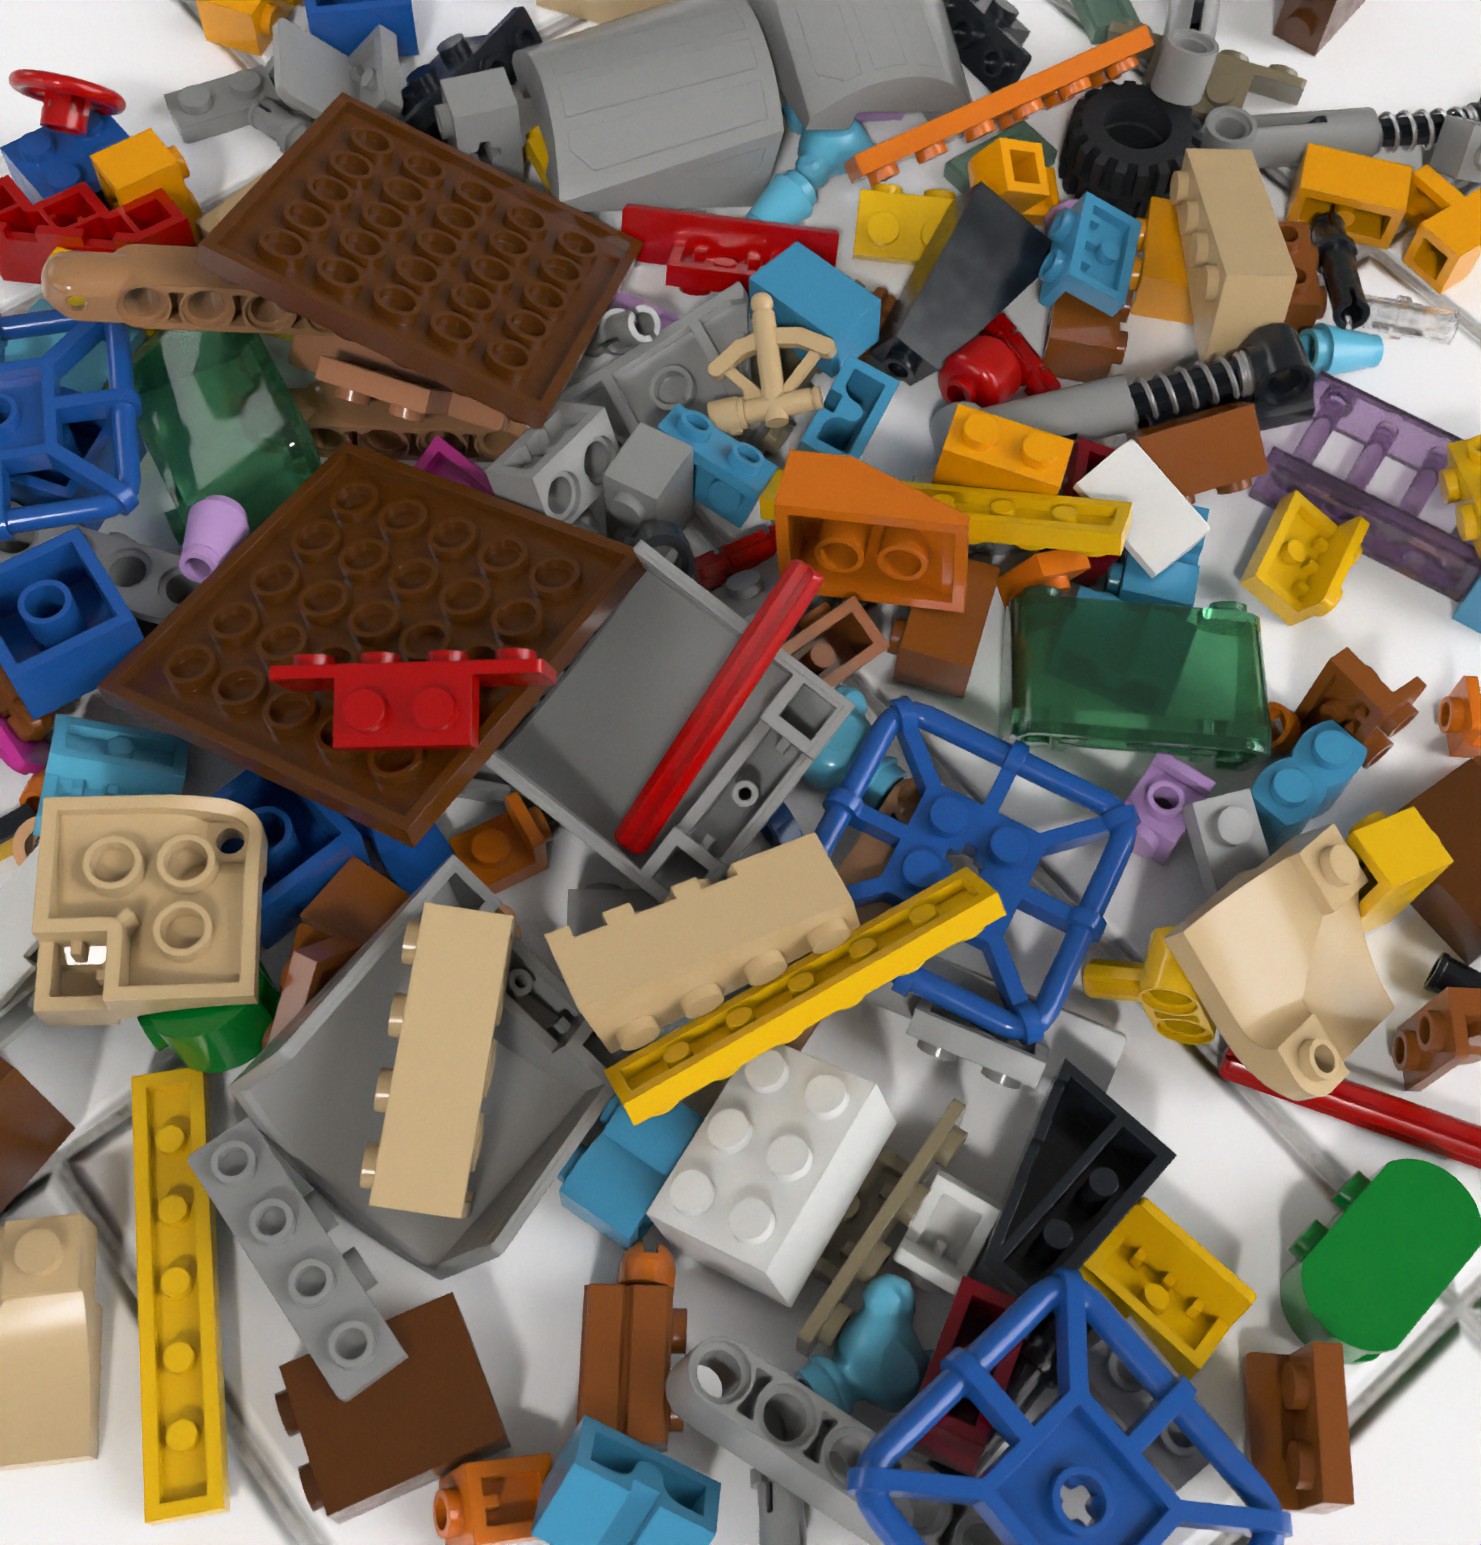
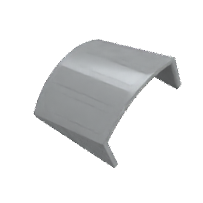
M672 0L513 52L512 64L522 97L532 101L549 156L546 176L553 198L581 212L622 211L626 204L668 209L753 207L768 186L784 133V124L770 52L760 24L747 0Z
M747 0L764 34L773 63L778 89L805 130H849L857 112H921L929 122L973 102L943 0Z
M640 539L634 547V552L647 571L607 617L587 646L543 701L504 745L492 754L485 765L663 904L670 895V887L694 877L697 880L710 879L714 883H718L725 877L731 864L737 862L821 754L856 705L780 648L649 850L638 855L620 845L614 838L616 829L750 624Z
M454 854L442 862L228 1086L260 1132L314 1189L316 1188L318 1193L371 1237L438 1280H443L493 1260L504 1253L615 1094L603 1070L649 1045L647 1044L631 1051L620 1049L611 1054L578 1010L567 985L514 935L500 1025H495L493 1040H496V1052L492 1081L487 1098L482 1099L480 1113H484V1132L480 1157L477 1159L474 1173L470 1172L467 1186V1190L474 1191L470 1217L458 1219L369 1206L371 1189L360 1188V1175L368 1142L380 1143L385 1113L374 1111V1100L382 1066L394 1068L399 1038L388 1037V1024L395 993L407 994L413 965L402 963V948L408 921H421L424 902L492 913L503 903Z

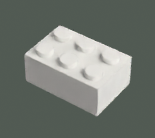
M777 1045L743 1064L731 1076L646 1214L674 1250L791 1308L897 1123L876 1082L786 1045Z

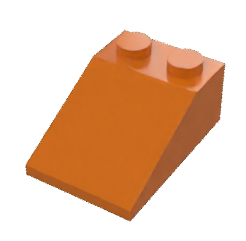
M789 449L774 501L779 578L791 561L799 559L817 569L824 577V582L816 595L849 599L855 595L857 600L964 613L967 589L970 516L853 456Z

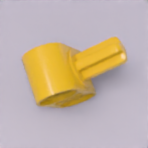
M1163 926L1156 928L1151 933L1145 963L1094 958L1085 965L1083 970V991L1090 998L1141 1003L1153 1028L1158 1034L1167 1039L1189 1045H1204L1214 1040L1216 1025L1163 939L1177 926Z

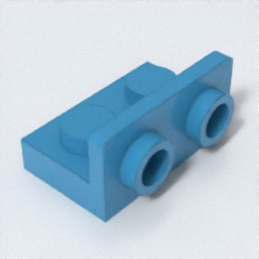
M1088 191L1071 209L1067 207L1062 208L1049 228L1048 238L1052 239V244L1038 275L1039 279L1043 280L1038 303L1049 308L1066 291L1113 317L1126 304L1142 222Z
M677 403L656 429L694 446L693 499L741 529L778 466L765 459L763 454L754 446L739 442L715 427L704 414L695 410H689Z

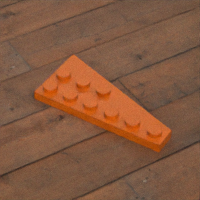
M1147 24L853 155L844 163L851 184L866 178L870 187L898 175L900 171L897 165L916 157L918 165H921L948 152L946 146L948 143L963 137L966 143L975 141L997 130L995 127L996 123L999 131H1004L1027 120L1028 116L1044 109V106L1046 111L1072 100L1075 98V95L1089 88L1097 89L1105 83L1122 77V74L1140 65L1137 58L1139 54L1154 46Z

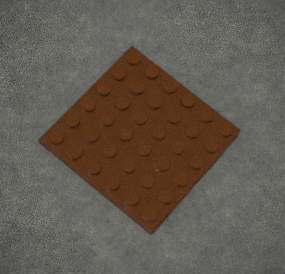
M341 92L199 243L195 265L218 275L223 281L231 285L241 286L276 303L284 311L298 314L333 331L344 340L356 342L391 359L402 368L412 369L437 381L458 395L470 397L501 412L508 419L516 423L525 424L534 429H542L596 334L605 312L610 309L633 268L644 243Z
M344 442L97 685V688L107 704L414 848L550 685L480 687L479 749L342 752L333 748L334 691H289L269 681V666L292 665V656L298 654L328 655L335 658V664L359 663V655L366 652L395 653L402 656L401 662L427 661V652L435 650L466 652L469 654V660H495L496 650L524 648L536 651L538 659H544L556 670L557 678L647 570L640 563L632 546Z

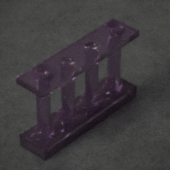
M1321 370L1313 385L1316 407L1311 419L1313 421L1292 454L1273 446L1266 457L1269 473L1256 477L1248 497L1275 510L1282 497L1298 490L1338 526L1361 515L1370 523L1361 543L1363 555L1459 603L1481 573V560L1474 545H1472L1471 540L1462 541L1457 524L1450 534L1418 517L1439 482V470L1447 468V444L1464 439ZM1333 430L1364 445L1344 480L1313 466L1314 461ZM1385 456L1417 471L1397 507L1365 491Z

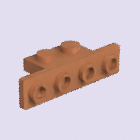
M294 335L288 359L290 365L316 373L315 379L336 385L334 396L362 405H369L371 397L390 403L389 414L414 422L423 423L425 414L448 415L494 431H504L506 429L508 418L503 413L470 397L458 395L447 386L412 369L402 368L391 359L356 342L344 340L337 335Z

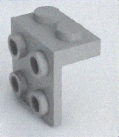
M280 18L273 25L275 91L279 98L289 107L317 119L337 96L344 92L398 119L403 109V99L401 96L400 62L398 60L397 36L395 33L379 24L352 54L347 56L285 18Z

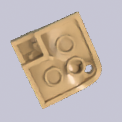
M124 795L43 797L32 934L39 941L33 1012L47 1027L120 1025L123 1019L159 1012L212 1006L258 1004L262 885L264 877L267 876L268 847L267 836L259 817L242 804L228 799L207 796ZM239 838L244 841L243 847L236 853L226 854L220 851L223 843L229 839Z
M1334 822L1292 837L1259 867L1237 874L1163 938L1220 1034L1240 1062L1265 1086L1295 1101L1330 1094L1350 1073L1344 1064V1060L1395 1009L1373 964L1361 924L1358 890L1369 880L1360 867L1355 853L1348 847Z
M82 1213L5 1221V1226L0 1228V1472L98 1460L103 1306L95 1301L98 1227Z

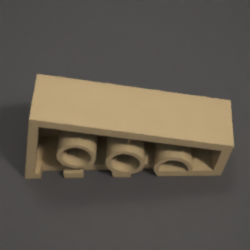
M1186 148L1181 171L1175 170L1171 178L1170 201L1177 208L1199 361L1209 366L1213 364L1217 356H1221L1228 361L1235 351L1239 353L1243 342L1257 329L1269 324L1284 323L1296 283L1297 273L1252 150Z
M815 832L732 863L727 871L728 879L718 883H714L710 879L697 880L694 877L670 887V895L663 904L634 912L629 902L602 912L605 926L574 937L568 925L544 934L578 1010L611 1054L620 1049L624 1051L636 1050L651 1043L658 1037L661 1028L685 1016L687 1018H697L712 1012L722 1004L724 996L747 984L759 986L773 981L785 972L788 963L812 951L816 954L829 952L842 945L850 937L851 931L860 927L853 899Z
M424 902L421 921H408L403 941L402 963L413 965L407 994L395 993L388 1024V1037L399 1038L394 1068L382 1066L374 1100V1111L385 1113L380 1143L368 1142L360 1175V1188L371 1189L369 1206L458 1219L467 1218L471 1215L474 1191L467 1190L469 1174L470 1172L474 1173L481 1151L484 1113H480L482 1099L487 1098L492 1081L496 1052V1040H493L495 1025H500L516 927L512 915Z

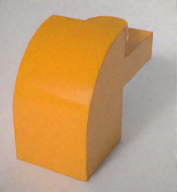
M999 137L976 153L967 164L970 188L982 181L1032 225L1046 227L1044 223L1045 216L1052 208L1060 204L1055 168L1045 167L1042 143Z
M1426 164L1412 172L1407 208L1403 220L1417 232L1402 262L1440 295L1464 280L1472 272L1481 256V188L1465 196Z

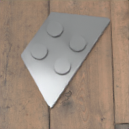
M739 281L660 330L657 337H652V342L638 344L564 391L558 401L605 407L619 449L622 448L640 422L656 429L677 403L708 417L707 403L709 401L744 396L743 391L728 378L722 381H714L708 373V365L735 340L750 335L749 296ZM750 357L745 359L735 369L751 381Z

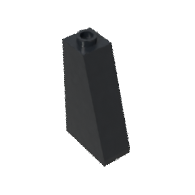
M980 181L951 202L879 331V341L871 346L868 354L879 361L891 377L904 381L909 386L939 371L946 364V359L949 355L974 338L1038 278L1041 265L1050 252L1052 241Z

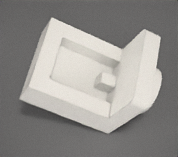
M940 1169L930 1187L931 1192L921 1204L893 1259L904 1266L902 1271L904 1276L916 1286L933 1294H941L944 1289L956 1295L962 1277H967L1001 1212L1002 1204Z

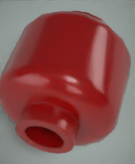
M979 335L972 338L949 355L946 359V364L938 371V386L941 396L947 405L965 401L985 408L1008 402L1019 390L1022 379L1020 363L1014 350L1002 340L990 335Z

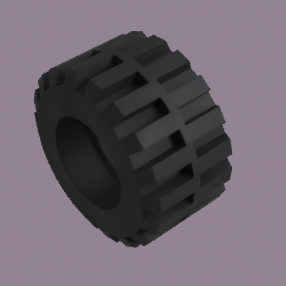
M1124 80L1123 84L1119 85L1115 82L1105 83L1102 85L1101 90L1092 88L1085 93L1084 99H1078L1070 116L1058 168L1059 178L1063 179L1062 187L1065 193L1075 195L1074 199H1080L1088 191L1133 218H1145L1151 196L1170 199L1171 178L1175 170L1181 171L1186 148L1200 149L1203 134L1199 132L1201 128L1199 118L1191 115L1193 109L1190 106L1172 104L1156 96L1151 90V83L1141 85L1137 84L1136 81Z

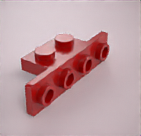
M626 204L622 210L621 232L644 243L636 262L667 265L665 286L679 287L682 293L688 295L704 296L710 294L711 291L721 293L739 281L749 296V277L796 241L836 267L839 232L837 230L637 204Z
M524 648L496 650L495 660H469V654L466 652L435 650L427 652V661L401 662L402 656L395 653L366 652L359 655V663L335 664V658L332 656L298 654L292 656V665L269 666V681L289 691H334L333 748L342 752L479 749L480 687L556 685V670L544 659H538L536 651Z

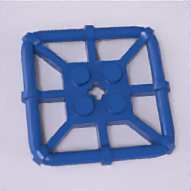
M56 309L8 316L0 314V413H4L6 420L0 424V542L14 540L16 533L102 521L119 514L128 516L139 505L137 495L140 490L141 471L136 420L142 415L140 395L134 391L130 334L125 323L75 321L64 316ZM68 332L42 357L5 362L4 347H7L8 340ZM102 340L106 341L109 389L61 396L60 379ZM104 418L111 420L115 477L64 447L63 424ZM55 469L97 494V496L11 508L9 475Z
M908 696L892 699L889 702V708L885 709L873 722L838 787H831L822 802L825 812L814 832L829 858L847 825L895 848L880 877L845 886L853 899L855 909L881 901L895 907L950 876L953 864L945 859L947 856L962 854L973 860L972 864L978 868V876L999 893L1006 915L985 926L983 931L974 938L963 942L983 952L1005 1009L922 966L910 974L898 976L889 981L893 983L891 990L904 997H907L908 993L911 992L994 1035L1010 1040H1019L1023 1046L1042 1041L1044 1032L1051 1027L1059 1016L1091 943H1097L1101 940L1107 925L1103 916L1134 850L1137 835L1136 827L1141 823V819L1134 805H1126L1124 801L1108 790L1029 753L1028 751L1031 746L1017 739L1012 745L934 706L917 701L912 702ZM919 728L1001 767L983 805L941 785ZM895 736H897L921 797L908 825L865 805L862 801V797ZM1017 775L1098 814L1099 817L1039 833L998 811ZM1109 839L1078 906L1072 907L1028 885L1041 857ZM1017 909L1065 933L1034 1003L1028 1000L1003 938Z
M1057 1268L1052 1276H1047L1030 1286L966 1349L955 1347L940 1362L941 1373L870 1440L859 1456L857 1466L847 1471V1493L856 1496L857 1506L867 1525L883 1545H927L895 1506L890 1497L972 1505L1004 1545H1162L1177 1527L1244 1534L1250 1537L1246 1545H1284L1285 1538L1293 1536L1291 1513L1282 1511L1281 1503L1268 1482L1194 1399L1197 1389L1184 1374L1175 1377L1105 1295L1088 1281L1084 1280L1079 1270ZM1052 1311L1055 1314L1058 1397L1031 1423L989 1372ZM1086 1321L1153 1398L1149 1403V1407L1125 1432L1118 1427L1089 1393ZM963 1397L973 1402L1009 1445L978 1478L891 1469ZM1173 1421L1246 1507L1181 1500L1142 1453ZM1063 1485L1070 1490L1082 1485L1090 1494L1084 1505L1086 1512L1091 1517L1087 1526L1082 1520L1078 1518L1070 1520L1062 1508L1063 1499L1060 1495Z

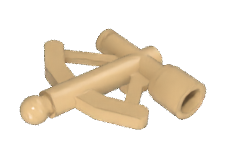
M766 292L756 293L750 301L751 309L754 312L752 314L754 333L735 340L708 365V373L714 381H722L728 378L743 391L744 396H734L707 403L708 418L713 425L732 436L743 434L745 429H750V424L765 421V425L769 428H780L789 423L788 416L812 412L815 409H824L822 391L819 385L813 388L796 389L821 357L830 359L835 356L837 352L836 345L831 338L803 327H777L775 312L772 310L774 302L772 297ZM799 348L807 351L806 356L784 383L780 349ZM757 355L761 389L735 369L745 359Z

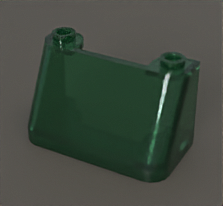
M159 329L131 352L134 391L140 395L142 415L136 420L137 428L175 509L164 514L179 546L183 545L188 514L195 503L212 495H223L232 498L244 508L247 514L250 536L322 465L309 428L259 333ZM109 383L103 385L105 390L109 389Z
M1029 586L1023 589L1022 596L1014 597L1006 606L998 738L1012 745L1017 739L1029 746H1049L1050 739H1052L1051 751L1064 752L1068 747L1167 754L1188 756L1189 762L1203 763L1213 756L1214 770L1245 772L1270 758L1272 727L1260 617L1247 612V605L1245 603L1218 601L1210 603L1209 608L1064 597L1061 596V590L1055 587Z

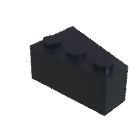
M1065 1058L1049 1084L1002 1199L1001 1212L984 1243L970 1279L1019 1298L1030 1286L1047 1276H1052L1057 1268L1079 1270L1175 1159L1177 1154Z

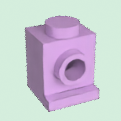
M1160 749L1149 768L1124 802L1126 805H1134L1141 819V823L1136 827L1137 835L1132 853L1140 857H1150L1163 866L1187 831L1182 814V805L1207 799L1216 782Z

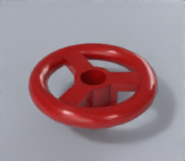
M17 69L12 71L8 77L9 84L15 91L43 102L40 125L53 131L86 136L90 110L98 112L100 115L111 116L123 113L126 108V102L119 93L80 78L35 69Z

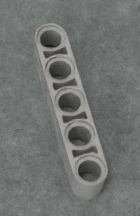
M712 1336L701 1341L669 1371L665 1384L666 1398L672 1411L682 1421L868 1544L883 1545L867 1525L857 1506L856 1496L848 1494L847 1484L841 1482L834 1475L829 1460L830 1451L833 1450L845 1459L849 1469L856 1467L859 1456L870 1440L877 1434L876 1432L740 1342L726 1336ZM698 1365L708 1367L718 1375L722 1385L721 1397L710 1395L702 1388L698 1380ZM765 1407L774 1410L782 1418L786 1430L784 1441L775 1438L767 1430L763 1417ZM908 1453L891 1468L936 1473ZM890 1497V1498L892 1499L893 1503H894L895 1506H896V1503H895L896 1497ZM907 1499L913 1510L914 1521L912 1527L927 1545H961L963 1536L973 1545H1004L972 1505Z

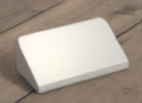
M1132 439L1117 448L1073 487L1082 498L1133 502L1132 524L1124 547L1152 579L1190 551L1210 531L1209 524Z

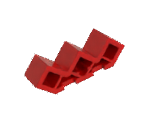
M9 175L0 178V276L4 281L41 284L43 265L56 247L72 251L111 253L131 244L197 247L188 218L162 188L109 211L85 181L32 204Z

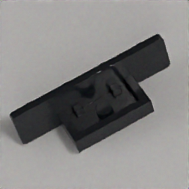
M943 0L961 63L991 93L1018 82L1032 59L1031 54L1023 47L1031 31L1017 19L1019 15L1018 9L1006 0Z
M524 6L514 7L487 35L464 37L462 33H458L443 40L436 48L438 54L428 64L416 68L406 77L407 85L401 90L403 99L401 114L404 117L401 122L448 145V139H442L434 110L435 105L443 104L440 80L504 67L512 87L517 82L512 64L513 52L543 43Z

